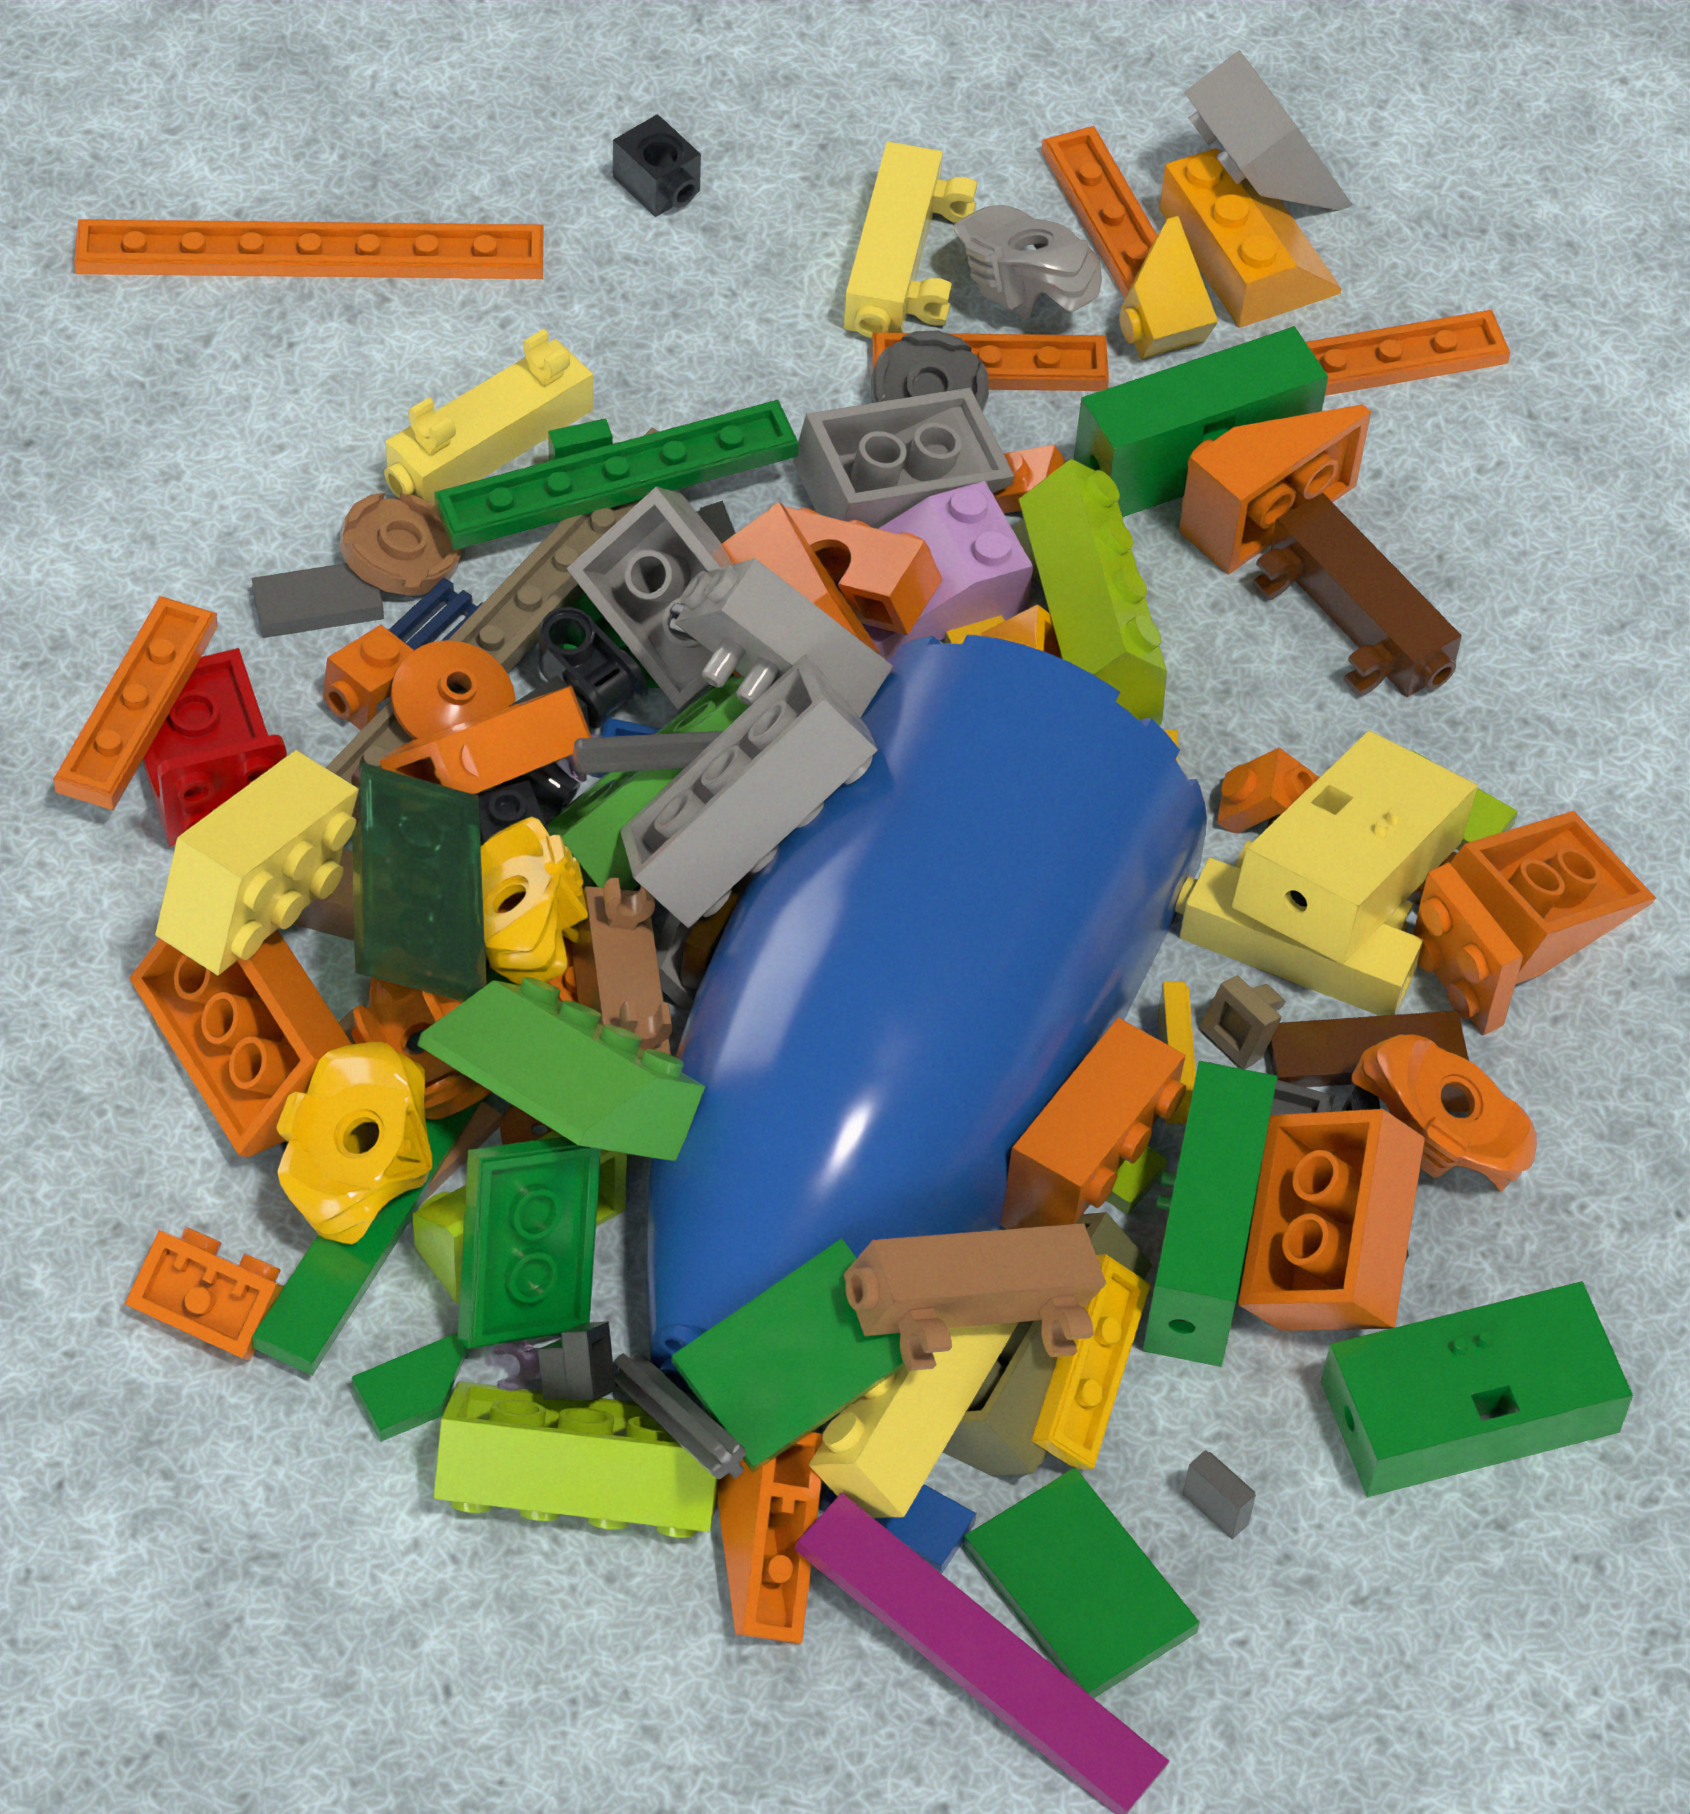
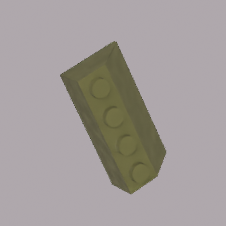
M1107 1212L1083 1214L1076 1224H1085L1096 1255L1107 1254L1142 1279L1146 1278L1152 1264ZM1042 1320L1025 1321L1017 1324L944 1448L943 1453L990 1476L1034 1474L1036 1468L1046 1459L1049 1452L1031 1441L1057 1361V1357H1050L1045 1350L1041 1333Z

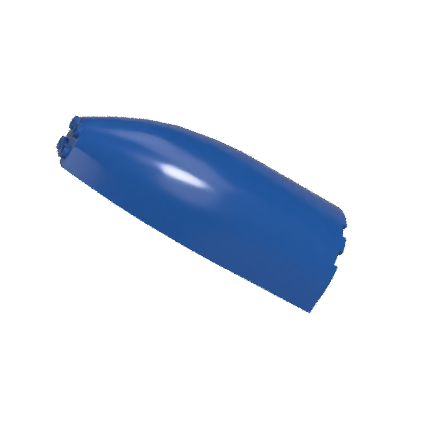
M967 635L962 644H941L934 636H928L900 644L896 653L885 659L893 665V668L861 716L878 749L872 755L873 758L869 768L853 783H842L824 800L822 810L810 823L792 830L778 844L777 852L772 860L763 869L754 873L729 918L700 983L675 1056L684 1063L681 1072L704 1085L705 1089L676 1161L652 1158L649 1175L646 1304L650 1361L686 1394L693 1393V1390L671 1362L672 1355L842 1238L856 1258H858L872 1240L1000 1230L1002 1227L1000 1223L1006 1196L1012 1147L1118 1017L1125 1020L1177 915L1175 907L1183 884L1188 876L1195 878L1200 868L1206 836L1207 815L1205 801L1197 779H1187L1175 760L1180 749L1152 718H1145L1139 721L1128 710L1119 705L1116 700L1120 692L1095 675L1047 652L992 637Z

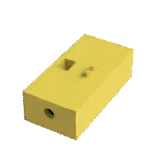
M1369 730L1246 848L1232 908L1343 965L1426 880L1428 872L1438 868L1462 843L1478 784Z

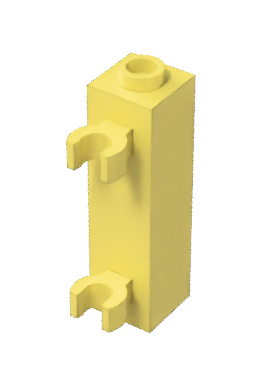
M886 142L846 290L844 330L859 332L861 335L872 338L873 332L902 333L907 314L916 315L918 319L930 325H946L950 309L948 300L952 283L940 278H929L919 282L916 281L933 213L942 214L946 219L954 223L973 213L976 202L973 201L978 182L966 177H955L948 181L941 180L943 151Z
M545 329L540 330L524 340L523 351L525 357L436 411H434V401L430 397L409 409L408 417L411 426L385 441L387 468L384 471V475L389 488L398 498L401 493L406 496L407 494L415 495L435 505L434 492L482 479L546 440L549 430L567 427L592 412L593 373L557 339L548 342V332Z
M1247 840L1235 867L1209 857L1198 879L1190 876L1187 877L1175 907V912L1183 915L1180 939L1378 1016L1396 1015L1414 977L1424 940L1406 933L1409 924L1407 918L1412 910L1413 903L1405 900L1359 949L1341 965L1232 908L1246 848L1252 843L1251 841Z

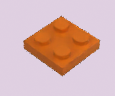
M1448 862L1427 874L1413 931L1414 936L1424 939L1418 965L1425 972L1430 973L1433 971L1447 989L1448 999L1452 1008L1459 1011V1016L1462 1019L1470 1018L1481 1034L1485 1035L1503 1026L1505 1023L1523 955Z

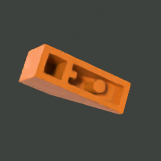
M809 1433L754 1473H752L742 1459L740 1464L745 1469L741 1475L733 1478L728 1473L718 1480L717 1501L736 1635L802 1644L812 1564L795 1551L798 1540L817 1520L822 1479L813 1471L809 1463L823 1442V1434Z

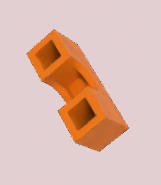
M785 507L832 580L841 579L838 585L862 624L908 635L943 580L925 540L907 532L896 534L872 528L858 520L847 522L822 516L809 508L794 509Z

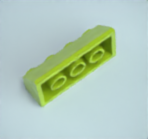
M1070 459L1019 498L1062 659L1086 670L1117 689L1120 694L1116 702L1139 721L1145 718H1152L1158 725H1161L1167 669L1160 649L1162 639L1159 630L1152 621L1145 597L1147 595V587L1143 578L1138 573L1131 549L1133 547V538L1124 524L1118 504L1120 498L1119 490L1114 481L1105 472L1100 470L1094 471Z
M459 1381L441 1418L433 1499L450 1501L452 1508L463 1512L482 1513L491 1510L492 1506L519 1509V1514L522 1517L536 1521H553L559 1519L560 1514L587 1517L589 1524L603 1529H623L628 1527L629 1523L654 1525L659 1533L666 1536L687 1538L697 1535L698 1531L710 1532L715 1514L719 1479L713 1477L635 1402L607 1398L568 1401V1399L543 1400V1393L540 1390Z

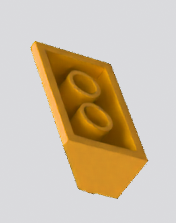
M1213 148L1165 164L1159 210L1166 220L1175 216L1179 217L1197 267L1238 328L1341 294L1342 288L1280 199L1260 196L1247 178L1236 184L1216 157L1223 152L1222 150Z

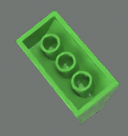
M729 677L723 687L713 686L656 734L724 731L750 707L740 701L736 694L745 677ZM684 768L608 772L546 823L549 836L560 835L564 841V846L570 849L572 857H575L579 862L584 886L603 888L610 878L619 879L620 890L633 891L640 885L633 877L620 829Z
M523 977L521 985L493 980L420 1035L417 1044L419 1047L579 1146L676 1161L705 1089L704 1085L681 1072L684 1063L678 1058L653 1049H641L639 1046L642 1038L637 1034L613 1025L605 1024L602 1026L598 1023L601 1017L598 1011L576 1002L567 1000L562 1002L558 1000L561 992L560 989L530 977Z

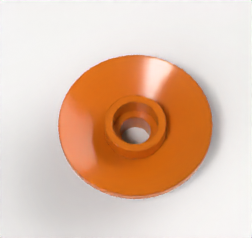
M436 641L415 649L399 665L391 686V703L395 717L402 729L413 740L505 709L516 702L511 679L503 666L486 651L460 641ZM447 683L459 684L468 692L456 694L448 688Z

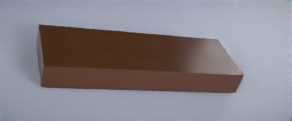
M1458 1010L1282 1022L1278 1024L1268 1045L1273 1075L1277 1076V1080L1305 1088L1353 1084L1352 1074L1364 1051L1381 1041L1397 1035L1414 1034L1432 1040L1438 1047L1467 1060H1469Z

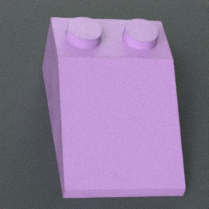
M985 481L929 496L878 528L896 534L902 532L911 533L925 540L943 578L908 635L862 624L880 651L879 655L881 657L896 653L900 644L928 636H934L939 641L945 639L946 631L1001 615L1006 621L1029 609L1033 565ZM841 579L835 580L834 583L836 584V586L838 587V589H839L840 592L842 593V591H841V589H840V587H839V585H838V583L840 582Z

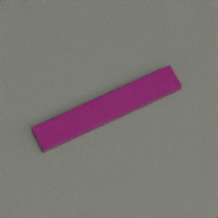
M843 1493L834 1500L798 1540L795 1551L1113 1813L1128 1814L1167 1767L1170 1761Z

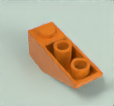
M572 685L405 743L379 760L400 815L404 820L459 801L572 755L574 742L577 739L592 738Z

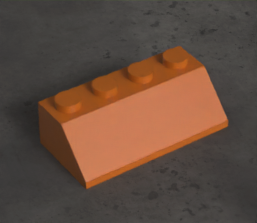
M278 929L263 940L261 946L252 957L247 960L240 958L218 976L159 938L129 977L239 1156L250 1157L286 1141L278 1133L276 1127L287 1097L294 1092L307 1094L319 1059L330 1050L352 1045Z

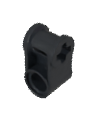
M561 607L549 612L543 618L539 629V669L548 681L555 676H559L568 686L572 685L574 693L587 704L589 726L595 729L600 728L607 723V715L630 698L640 700L647 695L649 691L648 683L638 664L625 651L619 649L592 621L588 614L573 607ZM562 644H570L576 646L577 648L565 650L558 648L557 646Z

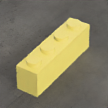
M1019 1322L948 1328L952 1340V1348L949 1351L933 1353L937 1364L933 1369L909 1371L905 1366L843 1409L826 1427L822 1437L823 1442L810 1461L809 1466L837 1496L843 1493L871 1517H904Z

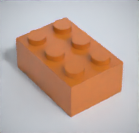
M1384 1109L1270 1115L1238 1305L1278 1330L1284 1331L1395 1328L1425 1137Z

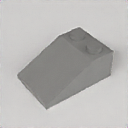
M1240 50L1184 92L1197 110L1188 119L1208 146L1218 139L1226 149L1216 157L1236 184L1247 178L1260 196L1338 211L1353 205L1299 128Z
M971 388L806 413L798 440L799 457L793 458L795 468L817 513L847 522L858 520L876 529L929 496L982 481L986 482L993 494L1012 485L1015 477Z
M655 487L566 569L678 710L682 711L710 686L703 679L702 671L714 653L697 641L672 633L669 628L672 619L669 611L675 603L683 604L680 601L681 596L697 574L702 571L707 573L720 569L726 564L733 565L718 538L681 493Z

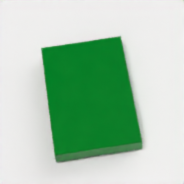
M557 1137L468 1150L458 1341L465 1347L471 1349L558 1335L577 1325L590 1322L601 1149L579 1146L566 1137Z
M842 1238L672 1355L671 1362L712 1418L744 1446L746 1455L743 1457V1460L752 1473L905 1367L900 1351V1333L864 1336L856 1310L848 1302L845 1288L846 1281L843 1276L857 1258Z
M1076 1467L964 1535V1549L1064 1675L1092 1698L1101 1695L1198 1632L1199 1620Z

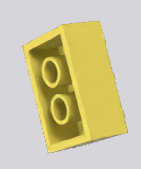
M298 750L292 752L177 837L155 935L217 976L240 958L247 960L252 957L264 939L278 928L283 930L289 928L297 920L305 907L317 898L326 899L338 886L344 871L343 867L339 865L343 848L351 837L356 825V819L352 817L359 789Z

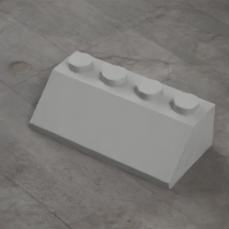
M806 654L620 829L634 879L687 928L693 925L702 915L709 917L715 914L728 900L731 888L748 872L756 873L763 869L776 854L778 844L796 827L800 828L810 823L822 810L824 800L842 783L851 784L859 779L869 768L873 758L872 755L878 751L867 725Z

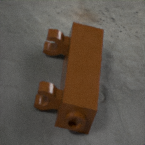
M1324 493L1276 519L1271 549L1258 558L1256 565L1264 574L1253 579V585L1267 600H1270L1282 594L1296 581L1359 647L1348 657V661L1355 670L1349 672L1344 677V681L1359 696L1374 690L1385 677L1406 697L1411 696L1424 687L1430 690L1436 689L1450 679L1456 669V659L1462 635Z

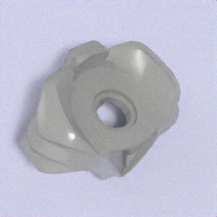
M993 205L981 208L953 225L954 231L965 245L966 255L964 261L968 262L971 267V279L978 283L980 295L1006 307L1007 311L1022 319L1029 320L1034 305L1042 293L1047 294L1068 312L1076 311L1089 304L1100 293L1102 275L1099 258L1088 247L1086 240H1080L1064 225L1047 220L1034 219L1026 212L1006 205ZM1032 244L1036 248V250L1019 251L1023 247Z

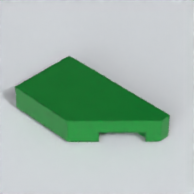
M458 1332L352 1376V1388L380 1442L443 1416L453 1393L452 1387L460 1368L471 1350L458 1341Z

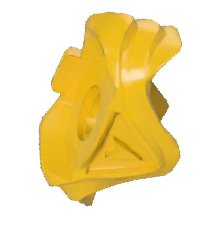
M534 817L515 823L491 836L474 855L469 875L471 897L468 907V921L480 938L481 951L486 959L489 960L491 968L495 972L521 985L523 977L548 982L563 974L567 969L568 961L562 935L577 943L579 932L576 924L588 918V910L582 889L584 882L579 862L575 857H572L570 849L564 846V841L560 835L549 836L541 821ZM526 892L522 901L511 911L498 913V909L505 899L515 893Z
M365 1042L347 1045L327 1052L318 1061L307 1094L294 1092L287 1097L276 1127L278 1133L289 1142L277 1171L280 1185L289 1200L303 1214L307 1222L315 1229L319 1236L325 1239L348 1244L358 1242L384 1205L405 1191L423 1186L432 1169L433 1158L425 1122V1069L421 1064L413 1062L407 1056L395 1051L387 1043ZM366 1122L377 1123L380 1131L378 1140L372 1148Z

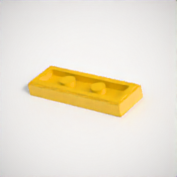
M1107 1254L1096 1255L1107 1284L1084 1307L1091 1318L1094 1334L1091 1338L1074 1339L1077 1347L1075 1355L1057 1357L1031 1440L1071 1467H1076L1077 1470H1094L1151 1286L1150 1283Z

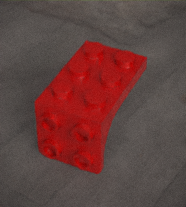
M239 648L200 658L142 760L169 847L176 845L177 837L287 757L283 738L276 734L268 735Z

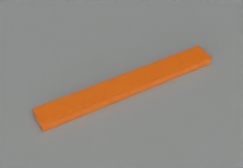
M78 219L74 265L76 274L543 279L544 224Z

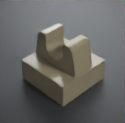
M1236 975L1220 984L1200 1029L1242 1069H1246L1262 1059L1282 1018L1276 1011L1281 1009L1286 1001L1268 984L1251 988Z

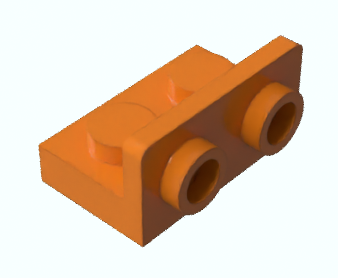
M186 1226L180 1238L158 1230L125 1305L233 1355L251 1361L255 1352L252 1346V1336L285 1286L276 1282L281 1269L245 1253L239 1264L217 1255L222 1242Z

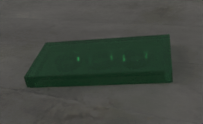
M360 762L351 776V784L359 789L352 817L356 819L355 829L352 833L355 973L464 1002L486 986L479 797Z

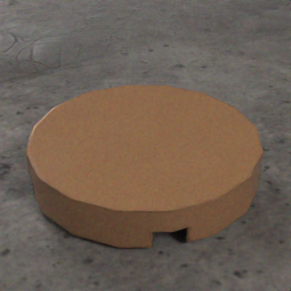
M385 493L371 494L354 503L344 519L340 532V550L348 567L364 582L385 592L412 596L428 593L444 577L450 581L458 568L462 548L453 550L434 504L418 496L405 495L403 493L400 494L399 499H384Z

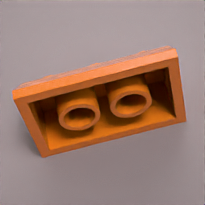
M1118 1017L1012 1147L1006 1196L1000 1225L1006 1229L1076 1224L1090 1205L1099 1208L1110 1195L1117 1180L1116 1172L1126 1160L1133 1164L1139 1159L1149 1143L1152 1135L1151 1127L1159 1117L1165 1120L1170 1119L1182 1102L1186 1092V1085L1181 1083L1180 1080L1186 1055Z

